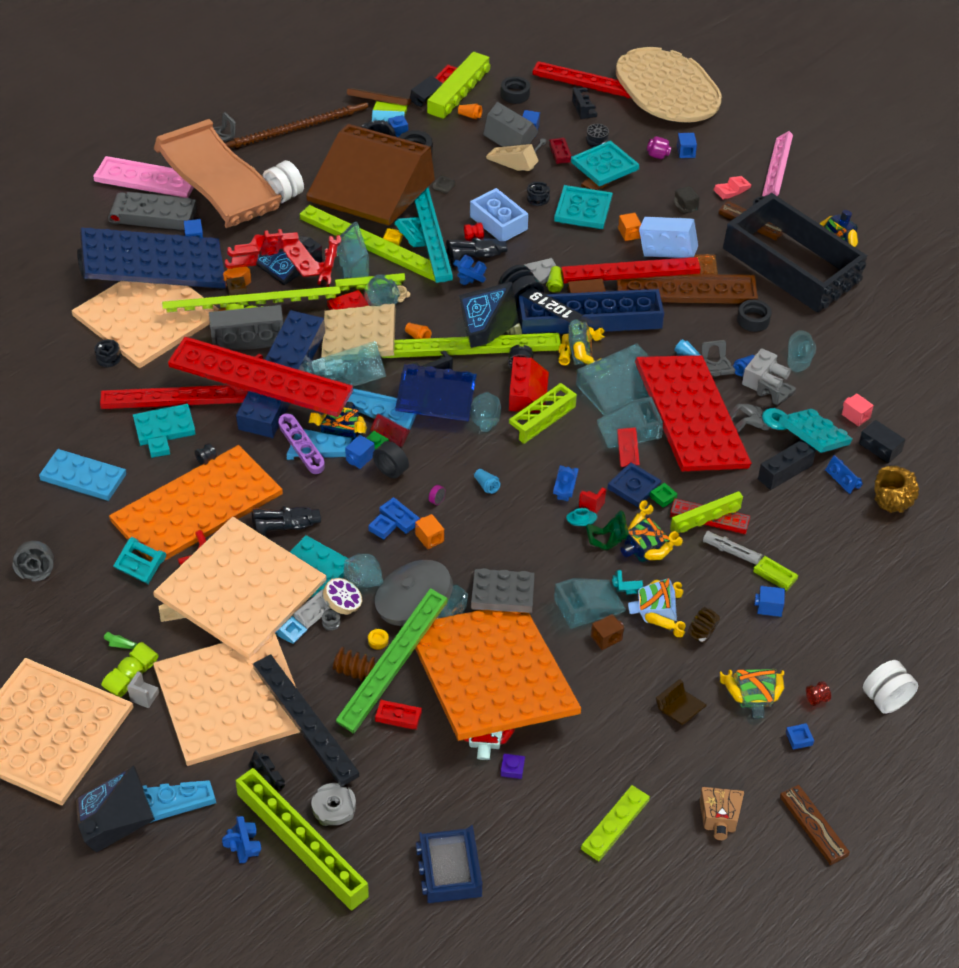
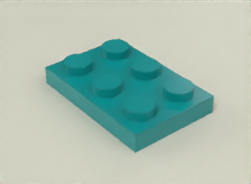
M188 404L133 414L140 446L148 444L147 439L166 436L167 440L196 435Z

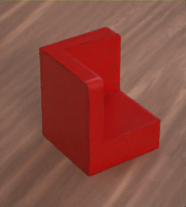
M602 487L598 494L590 491H581L579 508H586L597 514L605 504L606 489Z

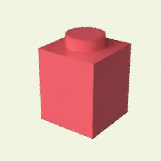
M855 394L844 401L842 415L859 427L871 418L874 405L859 394Z

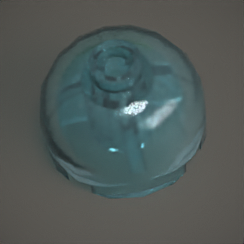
M378 274L366 284L364 296L370 306L396 305L398 303L399 289L392 279L384 278L386 275Z

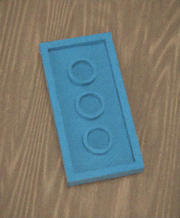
M57 449L39 474V477L42 481L109 501L126 476V469Z

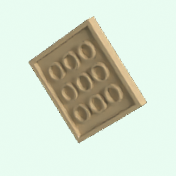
M395 304L325 311L326 333L323 337L321 356L324 362L339 359L344 361L393 356L395 344Z

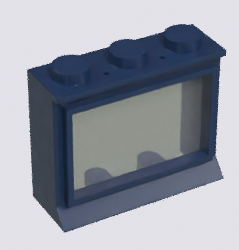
M473 825L460 830L426 834L419 832V841L415 842L416 853L421 855L422 861H418L419 874L424 875L425 881H421L422 895H427L428 903L482 897L483 884Z

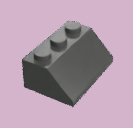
M497 102L487 115L483 135L498 145L507 147L530 144L538 134V130L531 121Z

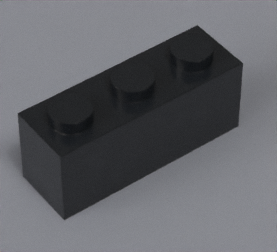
M803 440L795 443L761 463L758 480L770 490L776 488L813 465L816 450Z

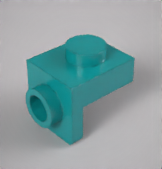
M617 570L615 575H612V585L616 587V592L626 591V595L638 594V590L643 587V581L623 582L622 570Z

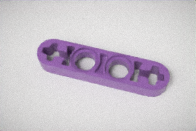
M291 414L280 416V430L307 469L313 474L323 472L325 469L323 457L295 417ZM285 421L291 423V430L287 424H284ZM294 434H301L302 438L294 440L292 436ZM305 447H309L312 450L308 454L301 452ZM312 458H314L316 464H319L318 467L316 465H313Z

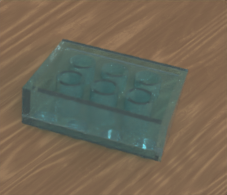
M637 343L577 369V387L606 418H610L650 399L635 364L636 357L649 356Z

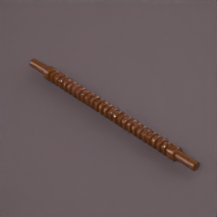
M365 102L355 106L348 105L346 108H338V111L335 109L334 112L321 113V116L318 114L317 117L314 115L313 118L301 119L300 122L298 120L296 123L293 121L292 124L280 125L279 128L276 126L275 129L263 130L262 133L260 131L258 134L255 132L254 135H246L245 138L243 136L241 139L237 137L225 144L229 149L233 147L240 148L242 145L246 146V143L249 145L250 142L263 141V138L267 140V137L284 135V132L287 134L289 131L301 130V127L304 129L305 126L318 125L322 121L325 123L326 120L342 118L343 115L345 117L347 114L349 116L353 115L354 112L367 109L368 104Z

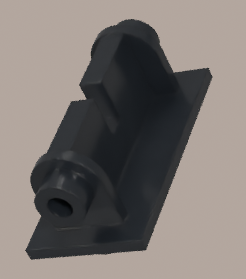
M254 750L249 762L250 770L254 768L274 789L282 790L285 787V780L278 770L273 771L275 766L269 756L264 753L259 754L257 750Z

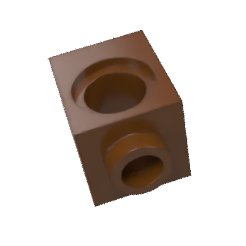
M611 614L592 623L591 637L601 650H604L623 640L624 625Z

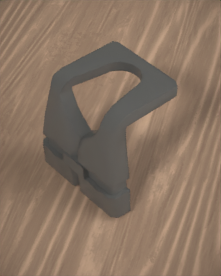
M224 112L222 113V126L213 128L224 143L235 137L236 123ZM227 121H229L231 134H222L221 132L226 129Z
M725 340L702 343V356L712 377L720 376V374L730 375L735 373L734 367L731 366V363L725 356ZM713 345L719 348L720 360L718 362H712L707 359L709 348Z
M761 380L758 381L757 395L772 394V403L775 405L782 403L796 391V388L788 383L782 382L781 387L777 390Z
M737 404L729 413L732 421L739 410H742L749 416L734 425L737 432L746 423L766 431L770 428L763 421V411L758 406Z

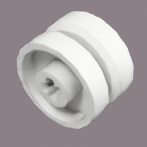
M285 160L263 173V178L269 183L275 193L282 196L281 204L291 199V197L302 193L304 190L302 176L290 161Z
M897 660L888 661L876 668L863 684L864 692L870 699L874 700L877 708L885 714L894 712L904 706L918 689L917 681L910 674H906V669Z

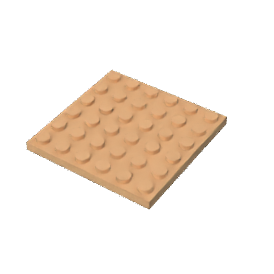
M120 281L73 309L72 315L103 340L110 339L116 341L120 346L121 354L138 368H141L181 343L184 337L189 338L210 325L209 312H215L219 308L213 305V309H202V306L195 307V310L192 311L177 308V312L167 313L166 309L162 310L163 301L204 297L189 286Z
M232 517L154 591V597L250 659L292 614L326 581V575L235 517Z
M275 633L250 659L225 643H220L153 663L187 766L300 732L253 669L254 662L271 654L296 687Z
M25 658L0 689V778L63 806L131 712L133 703Z

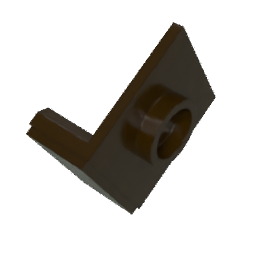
M680 679L656 697L658 709L681 725H684L707 706L704 702L686 692L684 683Z

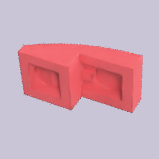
M742 176L730 177L728 183L715 185L714 191L722 199H728L751 188V184Z

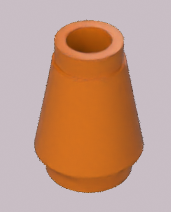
M477 103L459 105L458 114L473 119L481 118L482 106Z
M408 323L405 327V332L414 339L431 338L432 332L427 326Z

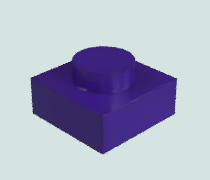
M504 754L501 776L522 779L525 756Z

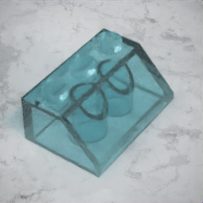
M353 222L340 235L341 242L337 247V255H340L339 263L340 266H343V275L347 279L369 277V255L358 222Z

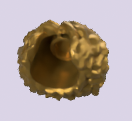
M886 466L881 468L876 475L874 490L877 495H875L874 500L880 508L890 513L896 511L902 513L905 509L914 505V500H917L919 495L918 482L914 472L899 466Z

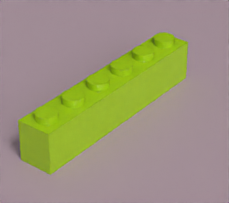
M472 52L427 100V113L443 119L450 114L452 109L467 96V93L474 88L476 83L489 72L491 66L489 64V57Z

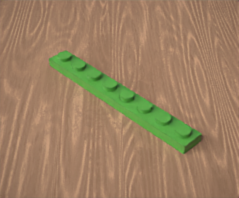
M431 588L340 713L336 719L337 724L352 733L357 731L448 602L447 597Z

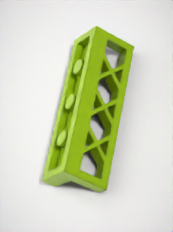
M560 383L510 418L509 424L519 430V441L525 444L576 407L577 394ZM561 390L566 395L556 396V393H558ZM545 401L554 402L552 405H543ZM532 410H541V413L538 415L530 414ZM520 419L528 420V422L524 425H521L517 421Z

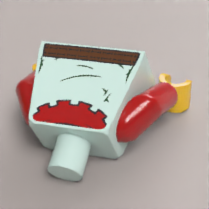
M515 728L463 740L469 742L470 747L478 748L477 759L490 760L491 749H500V745L505 744L509 740Z

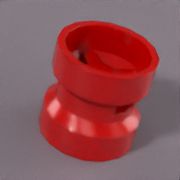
M482 223L464 225L466 241H471L473 238L484 239Z

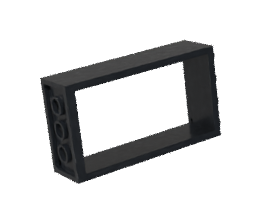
M773 193L764 197L727 224L723 244L724 250L817 313L827 308L834 300L837 301L843 293H847L855 284H859L863 279L862 273L866 267L868 256ZM770 222L840 271L823 283L752 234Z

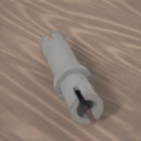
M707 531L704 536V543L706 542L717 547L721 552L726 551L755 565L761 560V553L759 554L734 543L726 536L721 537L710 531Z

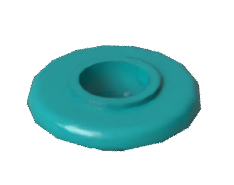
M770 408L763 412V421L769 427L776 430L786 429L778 423L781 416L787 415L785 412L776 408Z
M578 508L570 512L566 519L572 525L586 526L587 524H593L597 519V515L586 508Z

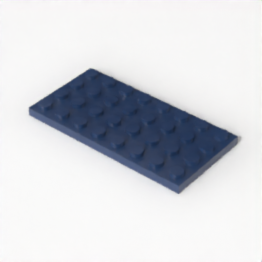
M81 228L84 278L211 288H225L226 281H224L223 277L224 268L220 243L217 238Z

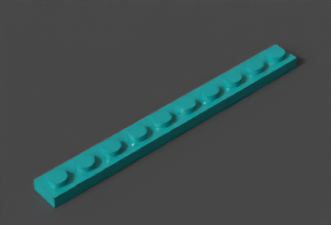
M427 187L414 202L435 282H446L453 280V275L430 191Z

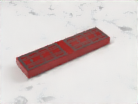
M674 499L670 517H675L703 505ZM736 512L728 513L719 519L710 520L703 525L746 534L750 516Z

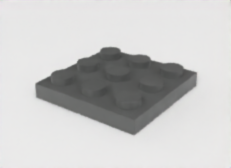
M486 568L475 569L471 609L532 613L535 573L489 570Z

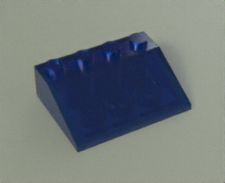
M404 364L395 411L469 421L477 374L468 371L459 372L452 369H437L432 366L422 367L415 364Z

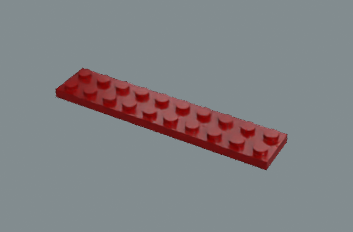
M188 337L183 338L168 361V365L171 368L335 417H339L353 392L352 385Z

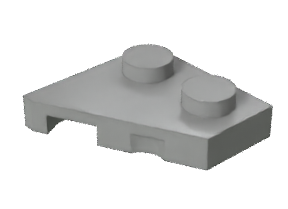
M552 258L524 264L542 284L547 282L551 267L556 266Z

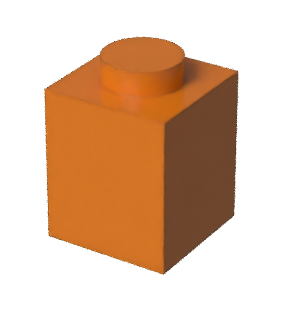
M636 213L619 215L618 229L624 241L641 238L639 232L641 222Z
M248 267L227 269L223 273L224 281L244 276L246 286L251 283V273Z
M432 514L422 517L415 522V535L427 549L444 542V528Z

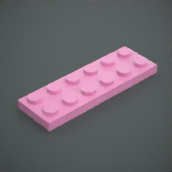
M108 156L104 158L93 176L95 182L188 198L194 188L173 168Z

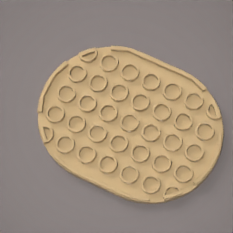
M643 47L628 51L617 62L616 76L621 85L639 107L654 116L676 122H697L712 117L720 108L722 95L717 85L695 60L683 57L682 53L673 50L670 52L663 51L662 48Z

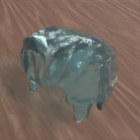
M485 392L474 398L471 406V420L483 432H488L500 420L501 404L497 396Z
M357 554L344 561V577L356 587L371 588L383 584L380 564L373 555Z
M453 585L452 594L437 618L463 614L467 606L468 593L460 586Z

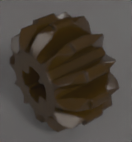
M701 608L692 620L688 634L697 641L706 642L719 624L720 616L711 609Z

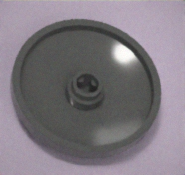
M418 560L407 563L390 573L380 584L375 596L376 609L386 622L396 626H404L430 588L449 600L453 590L452 577L447 568L437 561Z

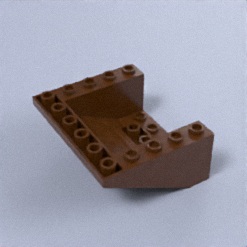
M347 124L338 133L306 195L307 201L390 226L435 180L430 146Z

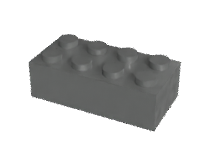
M281 305L209 312L212 345L233 351L272 347L283 326Z

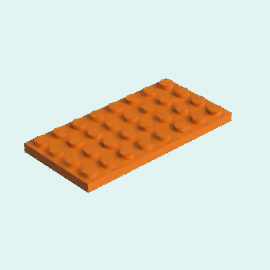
M237 445L216 457L215 460H210L208 464H202L114 512L109 517L110 521L127 540L134 537L140 543L152 549L161 550L166 553L165 560L197 543L196 531L202 530L206 538L217 532L232 517L240 519L250 513L252 508H259L283 494V491ZM138 551L145 560L152 561L153 557Z

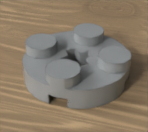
M329 783L321 786L315 796L313 795L311 801L312 812L323 826L340 825L352 820L356 809L355 795L351 789L340 787L338 783ZM331 801H335L336 804H339L337 807L329 806L331 805Z

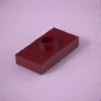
M565 138L549 139V146L556 164L571 162L572 155Z
M377 414L370 431L383 435L400 447H403L410 432L406 427L381 414Z

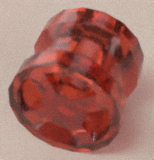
M824 681L818 682L816 686L810 685L806 687V695L811 705L817 706L822 701L828 702L831 700L830 689Z

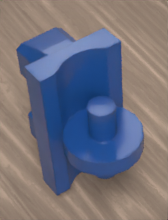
M464 255L460 261L455 260L453 263L458 267L459 273L457 277L460 278V283L463 285L469 282L473 283L474 279L484 283L486 280L484 277L487 269L486 265L478 261L474 268L471 267L474 260L467 255Z
M560 465L553 494L557 495L558 500L569 501V497L573 496L579 471L578 468L571 469L570 467Z
M241 816L236 818L237 824L232 829L226 831L227 835L222 838V844L224 847L230 848L232 852L237 851L239 863H246L248 857L259 855L261 845L260 841H249V838H254L256 835L255 823L245 822L244 817Z

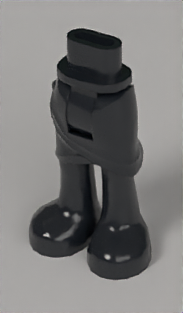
M473 238L471 241L448 239L446 241V252L450 256L452 267H457L453 263L455 260L460 261L464 255L475 258H491L508 251L506 242L498 241L497 239Z
M283 506L280 510L252 508L251 510L255 531L263 536L270 530H300L309 526L312 527L314 523H321L319 509L311 510L310 507L287 508Z

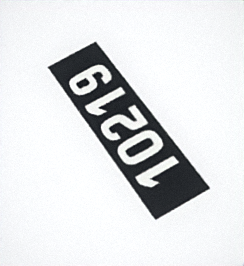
M533 287L521 294V296L571 324L583 316Z

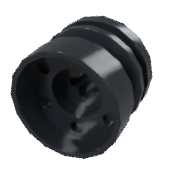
M525 265L510 267L502 274L498 285L512 282L517 311L519 296L531 287L544 293V287Z

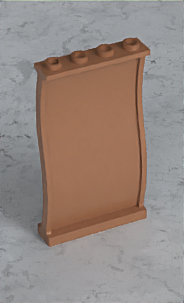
M210 119L157 136L154 150L157 153L161 152L169 165L186 182L196 188L211 202L224 219L226 228L236 226L241 222L249 221L254 217L262 216L279 208L282 196L280 194L277 195L269 183L253 167L227 147L214 130L213 122Z

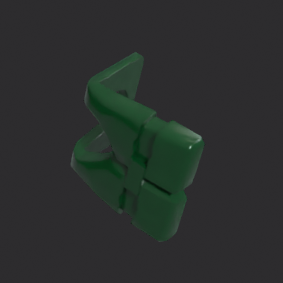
M620 510L603 529L587 524L586 529L589 543L603 550H609L622 542V539L624 540L629 535L624 511ZM592 533L600 535L611 533L605 545L596 540Z

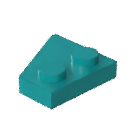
M418 217L396 220L395 225L399 232L406 237L410 245L413 247L426 245Z

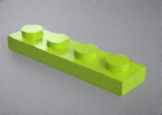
M405 273L338 279L334 283L335 287L340 286V291H349L352 287H356L357 290L367 289V286L373 285L374 288H382L384 284L399 286L405 281Z
M738 491L672 517L670 530L671 532L684 533L690 528L702 526L710 520L719 519L728 513H734L741 509L743 496Z
M631 785L585 840L581 850L600 862L646 806L650 796Z

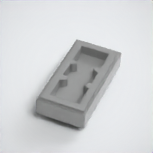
M323 589L292 614L307 629L320 619L325 611L331 609L328 601L325 602L323 598Z

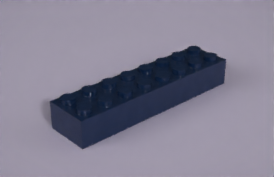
M659 289L546 294L583 315L572 324L527 298L519 296L518 313L522 334L569 333V327L570 332L575 333L573 326L579 321L593 328L594 331L599 328H603L604 331L662 329L664 310Z
M290 310L265 360L306 372L326 333L324 318ZM248 391L236 414L238 430L273 438L279 427V418L286 413L290 403Z

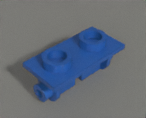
M833 455L825 470L849 494H851L854 488L859 489L862 487V479L858 478L846 467L842 460Z

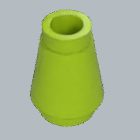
M558 266L551 267L546 284L550 292H560L564 286L561 268Z

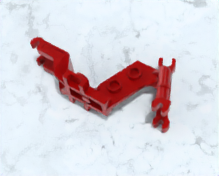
M278 229L276 234H269L267 230L264 231V235L256 234L249 244L235 245L234 251L228 247L227 254L233 258L231 263H229L228 259H225L224 265L228 269L256 266L260 253L261 255L278 254L279 249H283L302 277L319 276L318 285L321 284V280H326V287H329L331 283L330 276L341 237L337 235L336 240L332 236L329 237V247L325 249L324 253L325 261L319 263L313 259L300 242L297 232L282 233V229Z

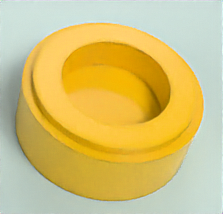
M375 629L369 633L368 644L371 648L380 650L388 645L389 639L386 631Z

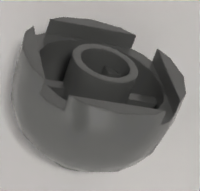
M35 540L24 542L16 550L12 566L20 578L31 579V581L35 582L40 581L50 575L54 564V555L52 550L43 542Z

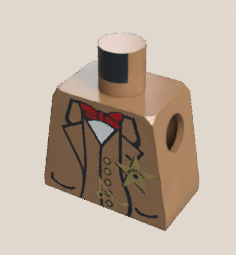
M702 787L700 807L703 825L706 830H714L715 839L725 840L727 839V832L736 831L744 791Z

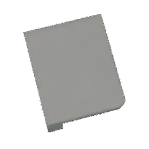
M137 672L127 686L130 701L147 708L151 706L159 694L158 687L143 681L141 672Z

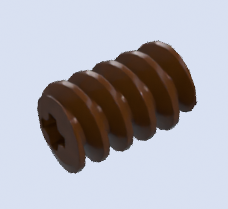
M341 647L335 656L333 670L336 669L337 673H344L345 676L351 675L354 679L359 677L360 681H364L376 665L375 657H372L368 662L366 654L360 659V652H356L353 657L351 649L344 654L345 648Z

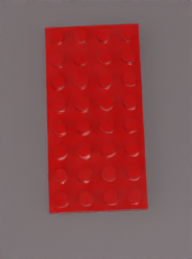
M702 355L636 357L635 364L681 472L750 468L752 463Z

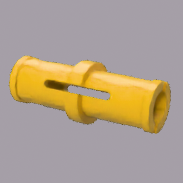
M569 334L562 336V342L559 346V363L561 365H568L570 363L572 352L571 337L569 344Z

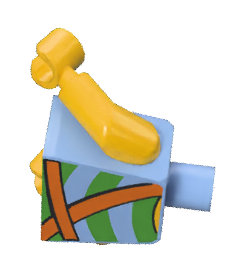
M669 578L662 581L654 580L638 590V601L628 603L630 613H640L644 622L655 624L668 630L674 629L673 634L676 637L681 638L685 634V623L682 621L674 623V621H677L675 598L682 597L684 592L681 589L682 584L680 582H675L672 585Z

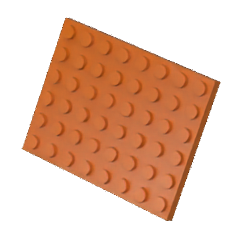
M477 610L437 618L415 648L458 741L581 714L580 704L529 613Z

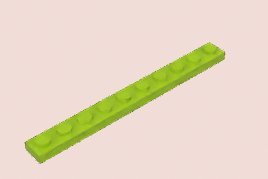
M311 205L300 213L301 220L333 235H339L346 241L435 281L429 259Z
M340 286L163 301L162 310L166 309L167 313L177 312V308L192 311L195 310V307L202 306V309H213V305H220V308H226L229 304L233 303L248 306V302H255L256 305L266 304L268 300H273V303H282L284 299H291V302L301 301L302 297H308V300H317L319 296H326V299L336 298V295L340 294Z
M559 333L500 335L489 344L474 348L470 347L467 337L395 340L394 355L383 356L382 358L443 356L441 354L442 351H446L448 355L509 353L511 347L515 345L529 346L532 352L559 350L561 343Z

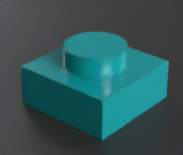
M166 436L147 439L151 458L170 454Z

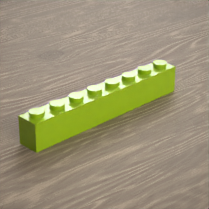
M254 768L236 780L238 796L351 911L369 897L368 883Z

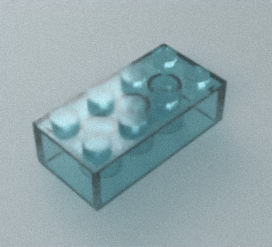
M376 341L302 363L305 372L352 385L353 387L386 377Z

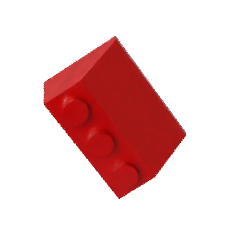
M513 357L509 411L520 412L547 393L549 372L532 358ZM532 410L531 412L541 413V410Z

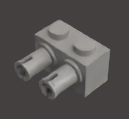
M761 348L745 368L742 385L757 391L758 381L761 380L779 390L783 379L773 376L772 373L787 379L791 369L777 363L778 355Z

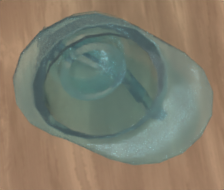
M797 331L790 337L788 342V366L794 372L805 370L812 362V358L816 353V344L808 332Z

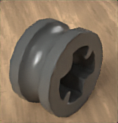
M334 610L325 611L322 615L323 627L327 630L337 629L340 626L339 613Z

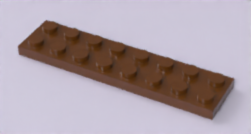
M689 274L616 280L617 291L659 289L662 302L731 304L743 303L747 300H758L755 275Z

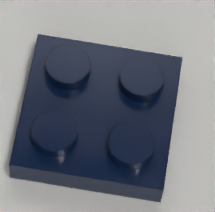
M630 463L608 483L607 489L639 507L642 501L650 497V492L661 485V480L635 464Z

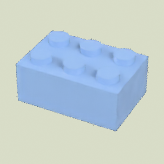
M497 188L470 201V217L477 223H482L483 228L499 241H506L528 229V213Z
M644 217L639 228L645 257L689 258L694 257L697 251L698 241L694 219Z

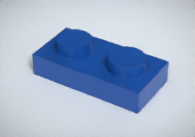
M394 497L379 507L380 513L396 522V526L406 534L415 528V522L420 519Z

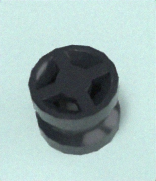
M209 443L204 445L203 449H197L194 452L200 465H206L210 460H215L218 457L214 447Z

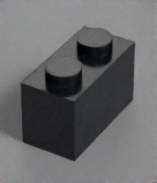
M874 420L862 430L859 440L861 446L887 463H890L903 451L905 438L877 420Z

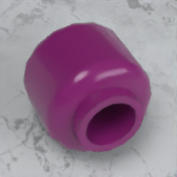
M655 136L653 139H649L646 151H648L649 156L662 160L665 156H669L671 147L667 139Z

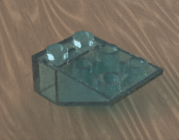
M652 397L633 400L597 420L608 448L618 446L616 429L636 427L638 443L662 437L663 421Z
M572 578L555 584L554 600L570 629L603 619L611 614L615 615L626 611L609 580Z

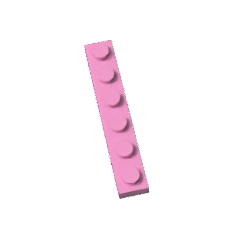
M790 131L776 138L762 196H767L770 193L776 196L779 195L793 137Z

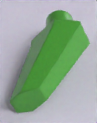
M110 632L104 635V639L109 642L111 647L134 649L137 643L120 635H113Z

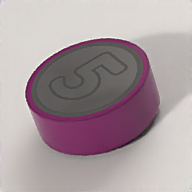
M435 485L429 493V502L439 505L445 497V488Z

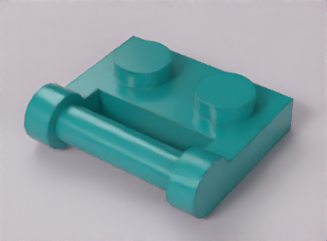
M131 537L113 567L149 584L159 565L164 562L166 553L161 550L152 549L140 543L138 539ZM136 549L153 557V559L149 562L133 554L132 551Z

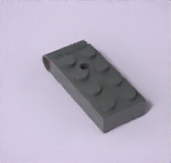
M120 192L115 197L108 220L112 224H128L185 231L184 221L194 220L197 211L196 199L127 192L126 194Z

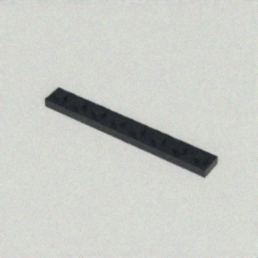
M270 654L254 662L253 669L340 787L359 778L357 768L273 656Z

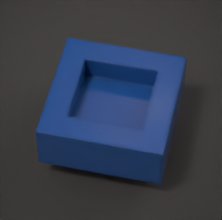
M382 514L368 525L369 531L382 539H385L396 528V522Z
M807 723L786 728V735L792 749L813 746L814 739Z

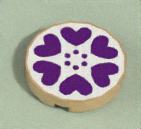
M331 579L323 589L325 602L328 601L329 607L340 614H351L356 612L361 606L362 595L353 583L346 579Z

